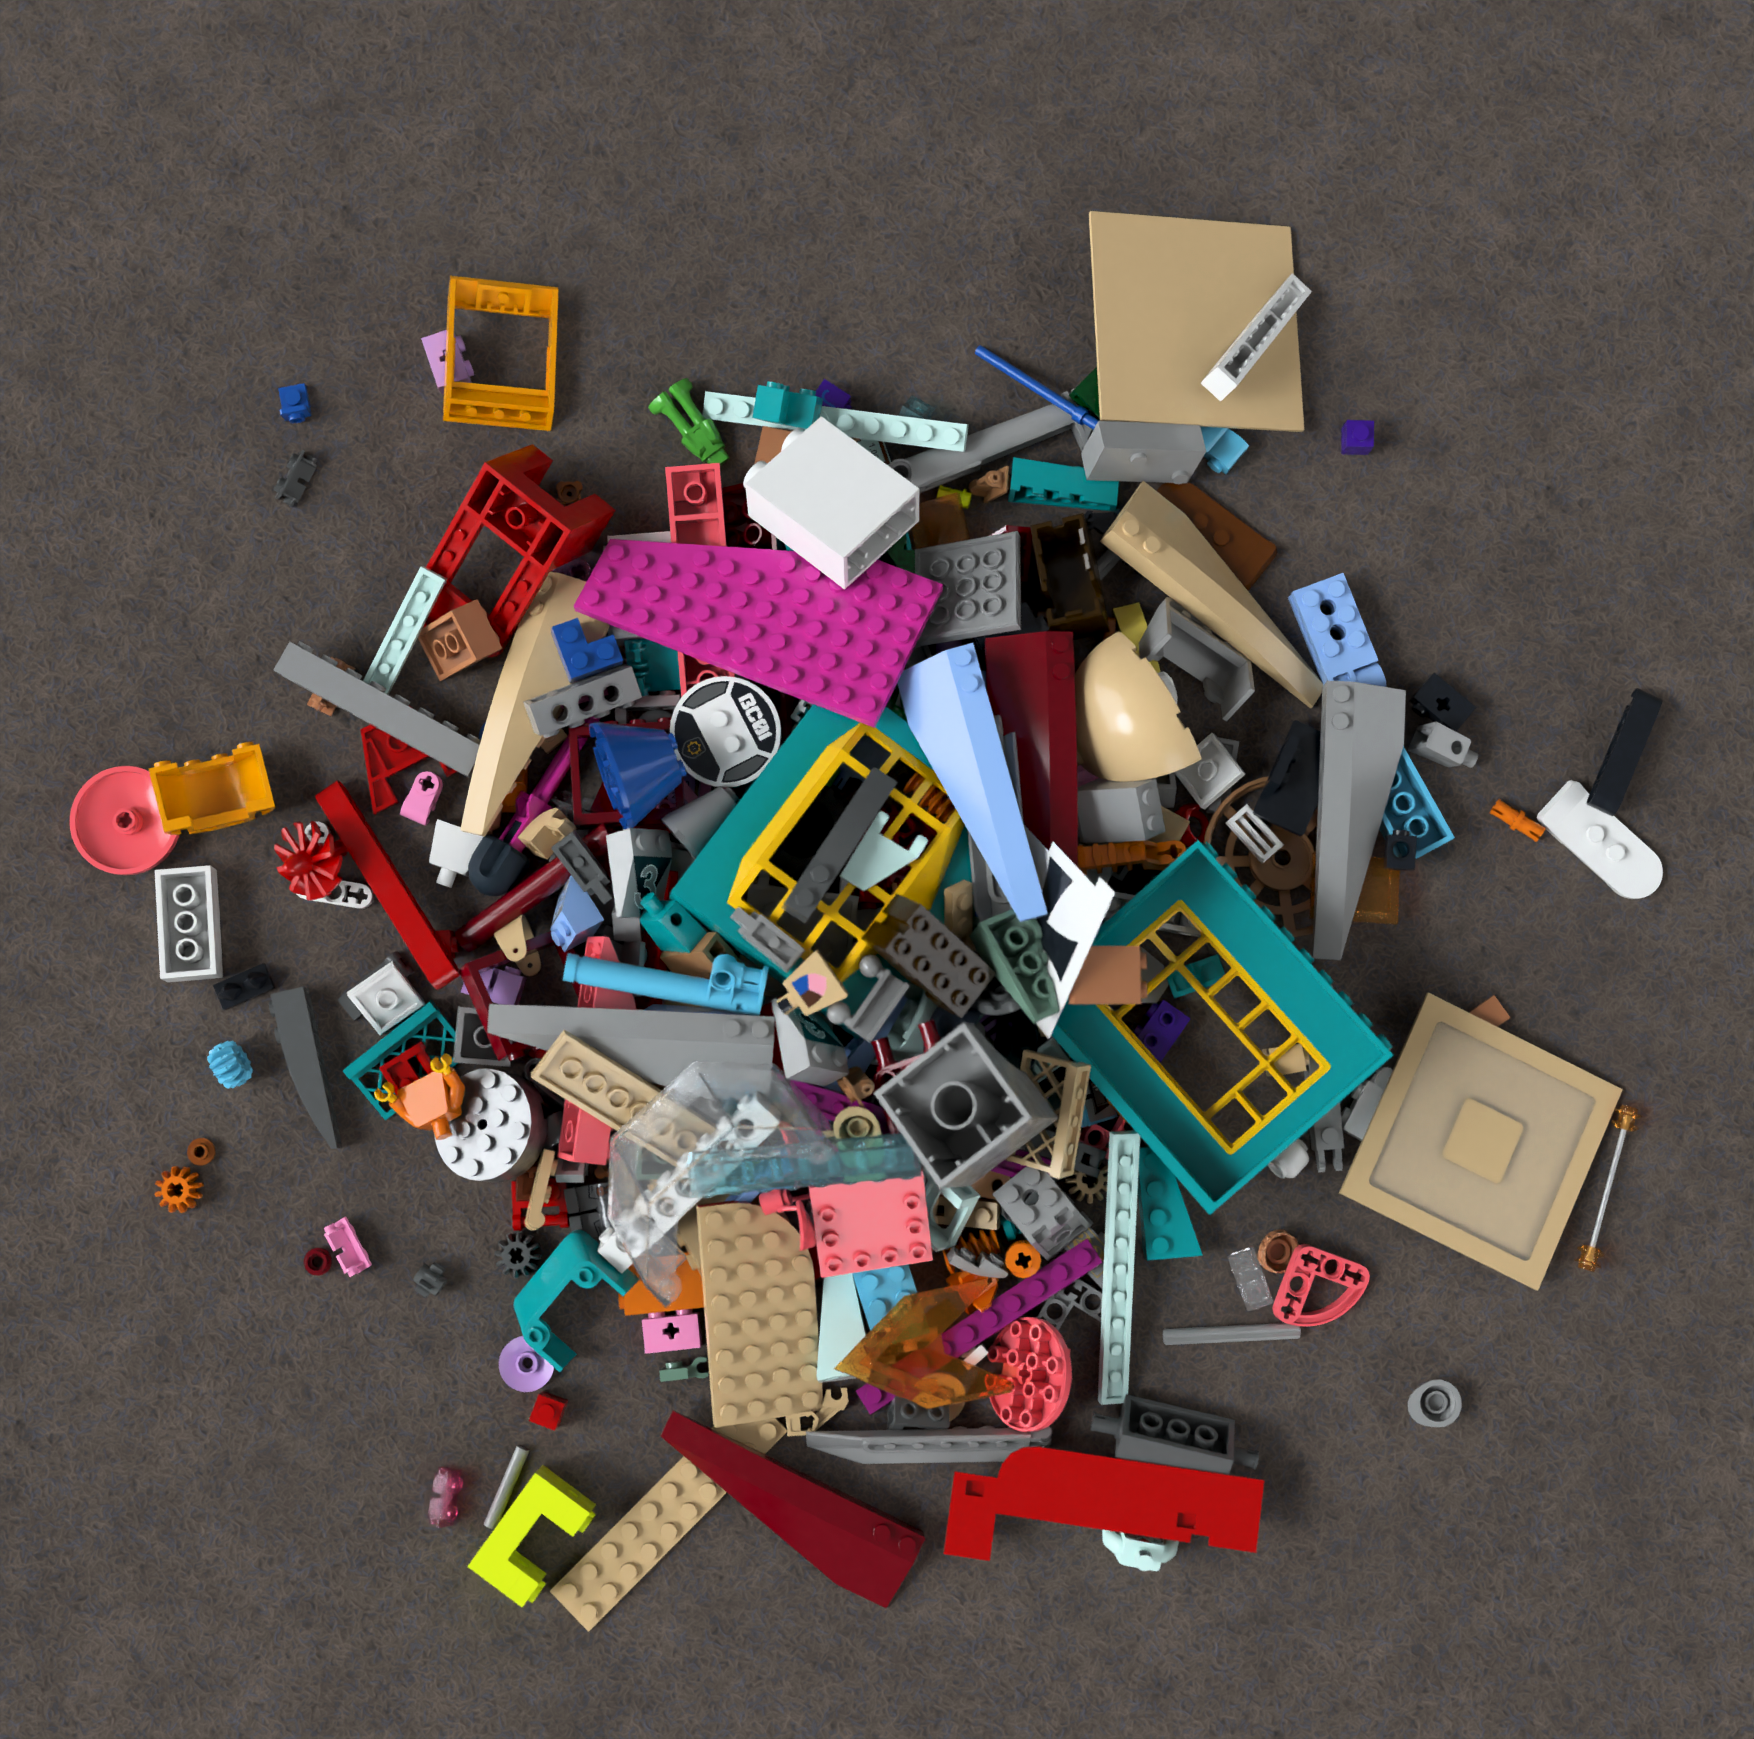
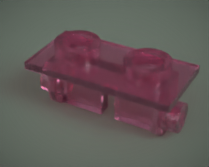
M440 1466L434 1474L432 1492L440 1493V1498L431 1497L427 1518L430 1519L429 1524L436 1525V1528L453 1526L458 1515V1507L456 1506L458 1493L463 1486L461 1478L462 1469L450 1470L448 1467Z

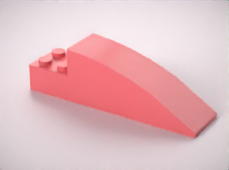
M587 937L584 956L619 962L609 937ZM580 984L577 1007L637 1010L632 993ZM565 1099L557 1158L573 1162L606 1165L612 1150L609 1138L610 1131H613V1128Z

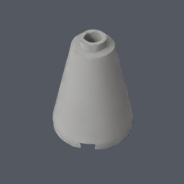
M720 786L666 814L661 821L683 845L684 849L696 859L737 805L735 802L739 798L729 787L724 790Z

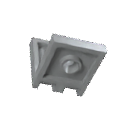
M1026 1166L992 1194L1031 1245L1047 1261L1091 1226L1049 1174L1038 1169ZM1031 1192H1037L1039 1195L1037 1203L1031 1206L1026 1205V1196Z

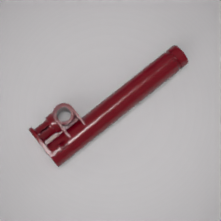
M604 822L584 836L582 840L608 873L611 882L608 883L610 885L612 878L606 835L616 831L609 823ZM558 857L554 858L455 931L458 942L466 951L473 952L480 945L494 937L495 932L519 916L524 915L563 887L571 874Z

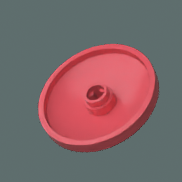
M118 766L101 771L82 786L72 804L70 831L73 842L86 861L105 872L116 875L144 873L163 862L172 852L178 841L179 835L164 833L150 774L145 769L133 766Z

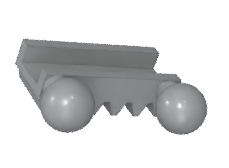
M867 955L860 961L859 968L861 973L866 977H877L879 980L873 986L854 1016L850 1014L849 1007L841 1001L831 1004L827 1010L828 1019L832 1023H844L847 1025L846 1027L869 1043L872 1042L910 986L890 974L889 970L884 969L881 960L875 955Z

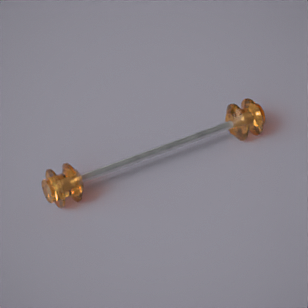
M1621 1105V1109H1614L1619 1116L1617 1120H1612L1611 1123L1615 1128L1621 1129L1590 1246L1581 1245L1577 1247L1581 1252V1257L1574 1259V1261L1579 1262L1578 1268L1595 1272L1596 1267L1602 1268L1597 1264L1599 1257H1605L1604 1253L1600 1249L1595 1248L1626 1131L1634 1132L1639 1130L1634 1123L1636 1119L1642 1118L1641 1115L1637 1114L1638 1109L1626 1105Z

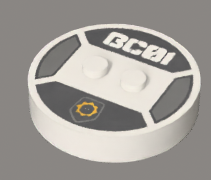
M720 676L706 679L696 684L682 696L672 714L670 733H673L678 747L674 750L677 760H682L685 770L692 777L715 787H736L758 778L777 753L781 742V723L773 702L759 687L741 678Z

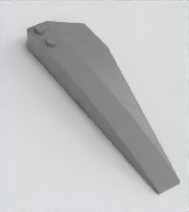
M1328 680L1322 687L1313 959L1341 960L1404 746L1406 690L1359 682Z
M489 1004L487 1033L548 1051L565 1029L646 1081L712 1101H729L732 1098L735 1102H741L746 1096L752 1098L758 1093L769 1103L775 1017Z

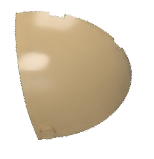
M1120 631L1097 645L1083 660L1075 673L1077 766L1081 765L1089 773L1101 779L1128 782L1167 775L1201 760L1202 758L1189 727L1185 728L1181 720L1176 716L1181 711L1166 685L1146 657L1141 659L1135 653L1137 647Z

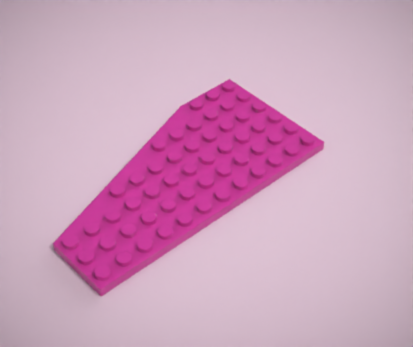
M610 539L577 598L574 609L576 612L875 728L943 591V584L876 560L846 589H843L795 551Z

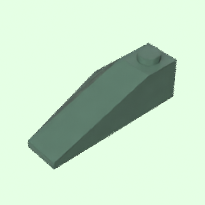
M1011 909L980 922L969 936L982 960L996 972L995 976L1031 1021L1036 1023L1059 1012L1053 980L1049 977L1046 963L1048 958L1047 953L1043 951L1041 927L1036 918L1020 922L1014 910Z

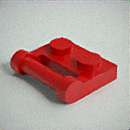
M423 1041L416 1043L379 1067L387 1082L393 1084L396 1095H398L397 1090L421 1079L408 1060L414 1055L427 1075L434 1072L430 1065L432 1060L425 1051L426 1046Z
M551 1178L547 1185L552 1187L548 1204L543 1203V1207L559 1206V1214L544 1215L545 1222L542 1226L560 1225V1228H569V1214L564 1189H567L568 1185L567 1183H556V1178ZM511 1181L513 1231H522L523 1228H527L525 1225L526 1216L522 1217V1208H528L529 1201H516V1181Z

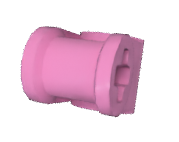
M428 771L418 774L402 805L400 815L426 826L430 821L428 819L430 812L435 810L436 802L443 788L441 778ZM431 780L435 784L434 788L426 790V786L423 785L424 781Z

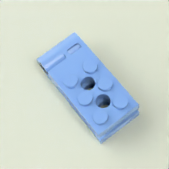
M1344 573L1293 591L1288 599L1323 685L1328 680L1359 682L1386 687L1384 673L1380 665L1376 663L1378 658ZM1320 605L1327 606L1331 611V615L1323 614L1320 610ZM1330 630L1337 631L1340 634L1341 640L1333 639L1330 635Z

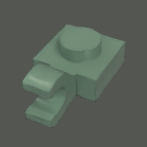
M699 1356L695 1358L691 1365H683L682 1361L666 1362V1368L659 1370L660 1382L691 1377H708L709 1371L700 1372L697 1368L698 1363L708 1360L707 1357Z

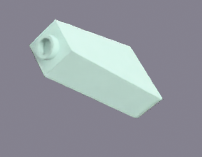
M852 1273L824 1277L816 1374L818 1382L821 1383L874 1371L857 1287Z

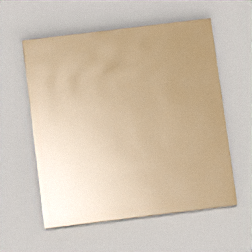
M1090 211L1089 226L1100 421L1200 425L1201 427L1303 432L1304 417L1296 312L1241 382L1222 401H1219L1201 384L1203 379L1287 278L1292 273L1294 274L1291 227Z

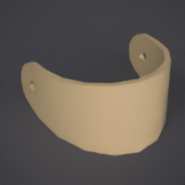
M525 915L519 916L494 933L506 957L510 961L515 962L524 975L534 976L540 971L541 961L538 951L526 956V940L534 938V935ZM529 963L533 964L531 968H528Z

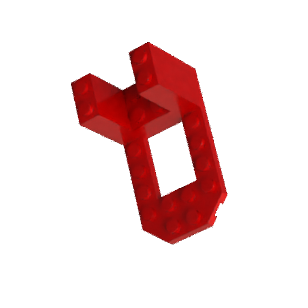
M533 444L485 462L426 568L445 577L447 581L423 628L451 610L472 602L470 598L452 585L451 582L485 525L524 556L491 614L486 612L487 619L493 631L497 633L499 643L503 648L489 657L500 655L550 571L591 552L614 514L615 509L596 494L568 506H563L539 487V484L553 460Z

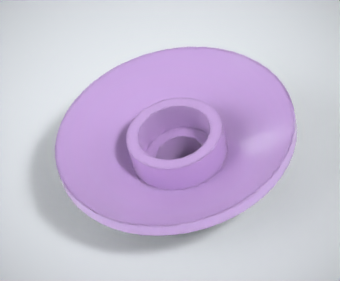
M523 1336L511 1340L503 1348L499 1358V1371L503 1380L508 1386L521 1392H532L540 1389L550 1380L554 1371V1367L525 1342ZM527 1357L533 1361L531 1368H526L523 1365V1360Z

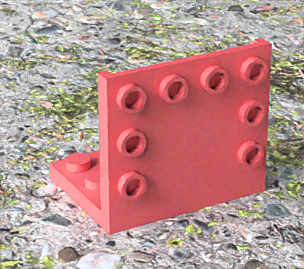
M837 1143L810 1148L803 1159L810 1193L821 1278L933 1261L923 1171L920 1160L912 1148L905 1150L895 1148L885 1151L883 1159L877 1167L868 1171H858L849 1167L840 1155Z

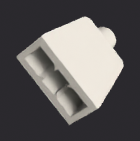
M437 819L429 863L441 867L436 883L452 888L457 873L469 877L468 865L471 856L483 836L463 832L460 830L461 827Z

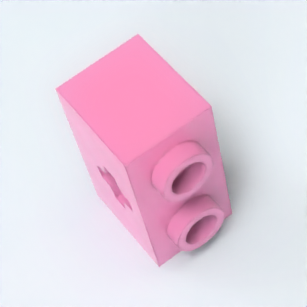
M692 1309L676 1310L674 1315L656 1312L648 1313L649 1317L642 1319L645 1354L701 1348L702 1346L699 1312H693ZM670 1323H673V1326L676 1328L679 1327V1331L675 1333L674 1337H671L670 1332H665Z

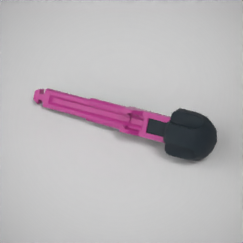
M592 716L584 720L585 723L591 724L598 722L600 718ZM569 735L533 792L528 795L526 792L520 791L515 799L516 812L500 838L498 839L490 835L483 837L472 854L468 865L469 880L480 893L487 896H500L508 893L519 884L529 868V860L521 853L525 845L518 836L537 816L553 809L548 805V802L571 767ZM588 738L578 739L579 752Z

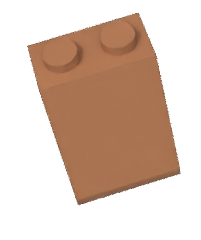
M1090 946L1069 993V1004H1142V998H1147V981H1142V969H1147V952H1141V946Z

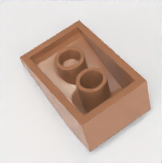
M478 599L451 610L422 628L418 636L440 681L503 649L499 643V637L493 631L487 619L486 611L480 605Z

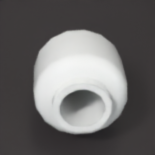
M1296 1139L1268 1164L1270 1170L1280 1178L1296 1177L1309 1162L1306 1144L1300 1139Z

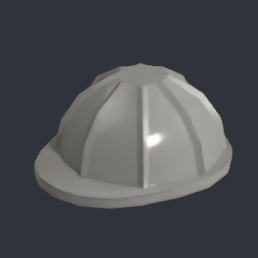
M1441 1379L1423 1383L1412 1392L1407 1402L1411 1418L1421 1425L1430 1427H1445L1452 1424L1459 1416L1462 1408L1461 1396L1458 1390L1451 1383Z

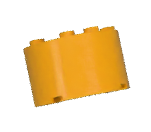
M253 742L241 743L237 745V749L232 750V756L222 753L212 756L210 761L190 760L185 762L183 767L179 768L176 762L171 763L170 760L157 762L153 768H149L164 833L180 835L181 830L187 829L189 834L219 830L256 819L255 813L260 811L262 815L273 811L275 804L260 745H254Z

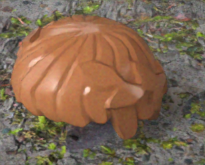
M1282 1229L1269 1232L1259 1245L1257 1253L1259 1263L1264 1269L1272 1273H1285L1292 1253L1299 1245L1297 1239Z

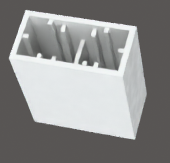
M822 416L806 430L801 427L794 429L785 439L781 452L769 463L759 461L754 464L744 479L749 517L843 589H846L919 522V488Z

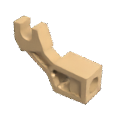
M841 1387L842 1395L839 1399H834L831 1396V1388L826 1389L822 1405L824 1407L816 1413L810 1410L785 1416L787 1436L806 1435V1431H816L840 1410L844 1411L848 1403L847 1387ZM812 1415L815 1418L813 1419L812 1429L811 1427L801 1429L800 1417Z

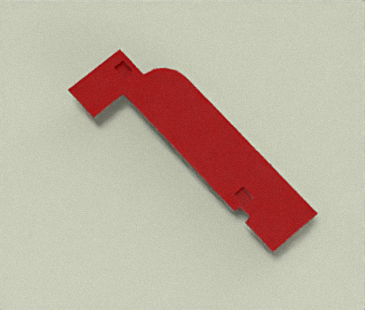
M1038 1446L1022 1447L1012 1452L1001 1465L998 1477L954 1471L944 1554L990 1561L996 1514L1190 1543L1191 1534L1209 1536L1208 1546L1256 1553L1264 1480Z

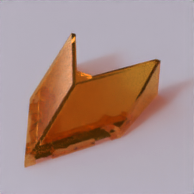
M985 1277L905 1295L834 1369L854 1376L865 1383L900 1398L903 1397L917 1403L926 1409L1011 1393L1015 1388L1013 1381L946 1354L941 1335L993 1282L992 1278Z

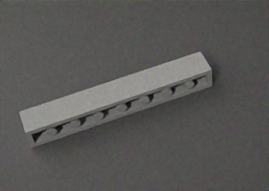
M300 641L297 645L292 642L288 643L274 668L277 674L471 778L481 742L480 739L469 733L467 737L457 733L458 727L445 720L442 724L433 720L434 714L421 707L416 711L409 707L410 701L396 694L392 698L384 693L386 688L374 681H371L370 685L361 681L362 675L350 668H347L346 671L337 668L338 662L324 654L322 658L312 654L314 649Z

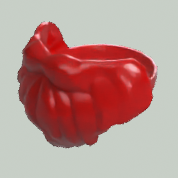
M1199 804L1183 805V807L1175 811L1177 815L1189 820V817L1197 818L1202 825L1199 837H1194L1190 830V825H1188L1180 839V842L1187 847H1191L1197 840L1203 842L1205 831L1209 824L1206 816L1199 811L1201 808Z

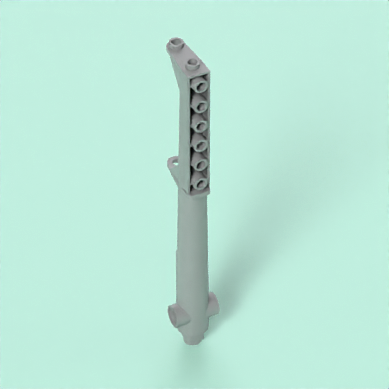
M1067 391L1061 393V396L1063 398H1065L1066 400H1068L1069 402L1073 403L1078 407V405L1069 397V393ZM1051 404L967 435L965 452L932 448L906 459H896L888 466L918 487L920 494L980 470L983 464L1069 429L1072 430L1082 452L1092 429L1085 424H1078L1072 420L1071 415ZM1089 409L1090 415H1092L1094 412Z

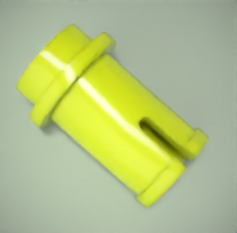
M940 485L936 502L957 506L959 510H963V508L968 509L972 493L967 492V489L960 491Z

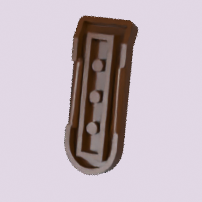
M1164 483L1156 490L1187 515L1247 590L1251 589L1276 557L1278 551L1275 544L1263 538L1192 483Z

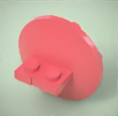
M1021 1317L1003 1328L997 1335L993 1345L989 1347V1353L987 1354L989 1361L1003 1363V1369L1001 1374H987L984 1379V1386L988 1390L989 1398L996 1414L1006 1425L1018 1431L1035 1432L1051 1425L1066 1405L1072 1381L1071 1349L1067 1348L1060 1332L1048 1321L1034 1317Z

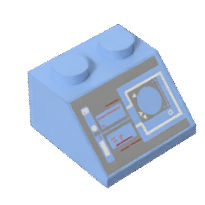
M572 875L559 894L550 928L554 943L557 946H561L564 952L585 942L587 937H593L604 921L587 891L584 892Z

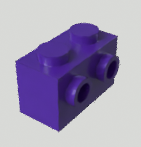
M1165 1000L1160 1001L1159 1004L1153 1003L1145 1014L1148 1017L1143 1027L1138 1024L1133 1030V1033L1159 1062L1162 1061L1190 1021L1189 1017Z

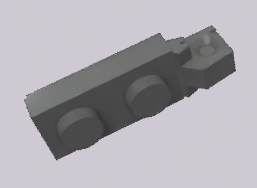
M575 830L551 847L552 851L584 892L587 891L590 895L595 893L603 904L614 897L613 890L608 884L611 882L608 873Z

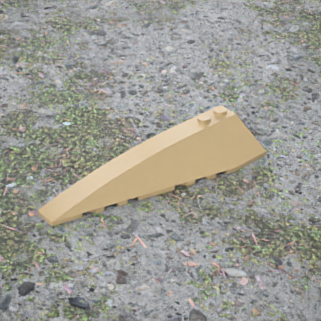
M1142 481L1100 542L1305 705L1312 708L1322 694V687L1324 686L1322 681L1187 515L1150 485Z
M550 572L518 625L498 681L478 749L460 829L463 832L486 836L503 808L502 801L509 792H513L517 785L515 780L522 769H527L532 761L529 757L535 747L540 748L545 739L543 735L539 736L534 733L523 702L570 684L551 635V627L578 618L587 643L606 637L609 624L576 612L574 609V604L586 581L561 573ZM561 705L553 709V717L555 719L562 712Z

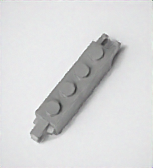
M1310 1054V1064L1306 1065L1307 1071H1304L1305 1080L1319 1068V1064ZM1339 1102L1309 1128L1311 1149L1315 1150L1318 1172H1325L1326 1170L1324 1150H1332L1333 1166L1336 1171H1342L1343 1168L1341 1149H1344Z

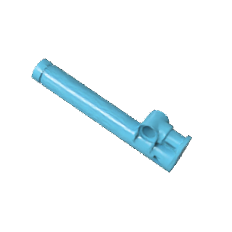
M568 953L563 981L573 983L575 981L578 984L759 1016L769 966H764L763 969L746 967L745 963L737 962L733 956L721 954L713 961L710 979L587 956L579 957V955Z

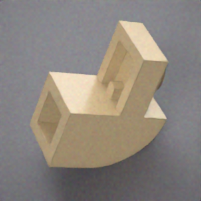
M554 808L537 816L518 838L535 856L549 859L554 853L551 847L577 828L558 808Z

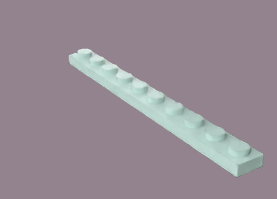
M705 391L703 408L705 419L789 430L798 428L752 418L756 399L754 397ZM826 406L821 408L820 417L822 416L851 438L961 452L966 450L968 424Z
M1114 1131L1109 1134L1098 1402L1101 1405L1123 1403L1125 1395H1128L1140 1135L1136 1131Z

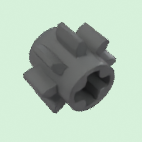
M436 1262L431 1267L424 1264L413 1279L418 1284L415 1291L425 1298L430 1293L437 1296L448 1281L443 1276L446 1269Z

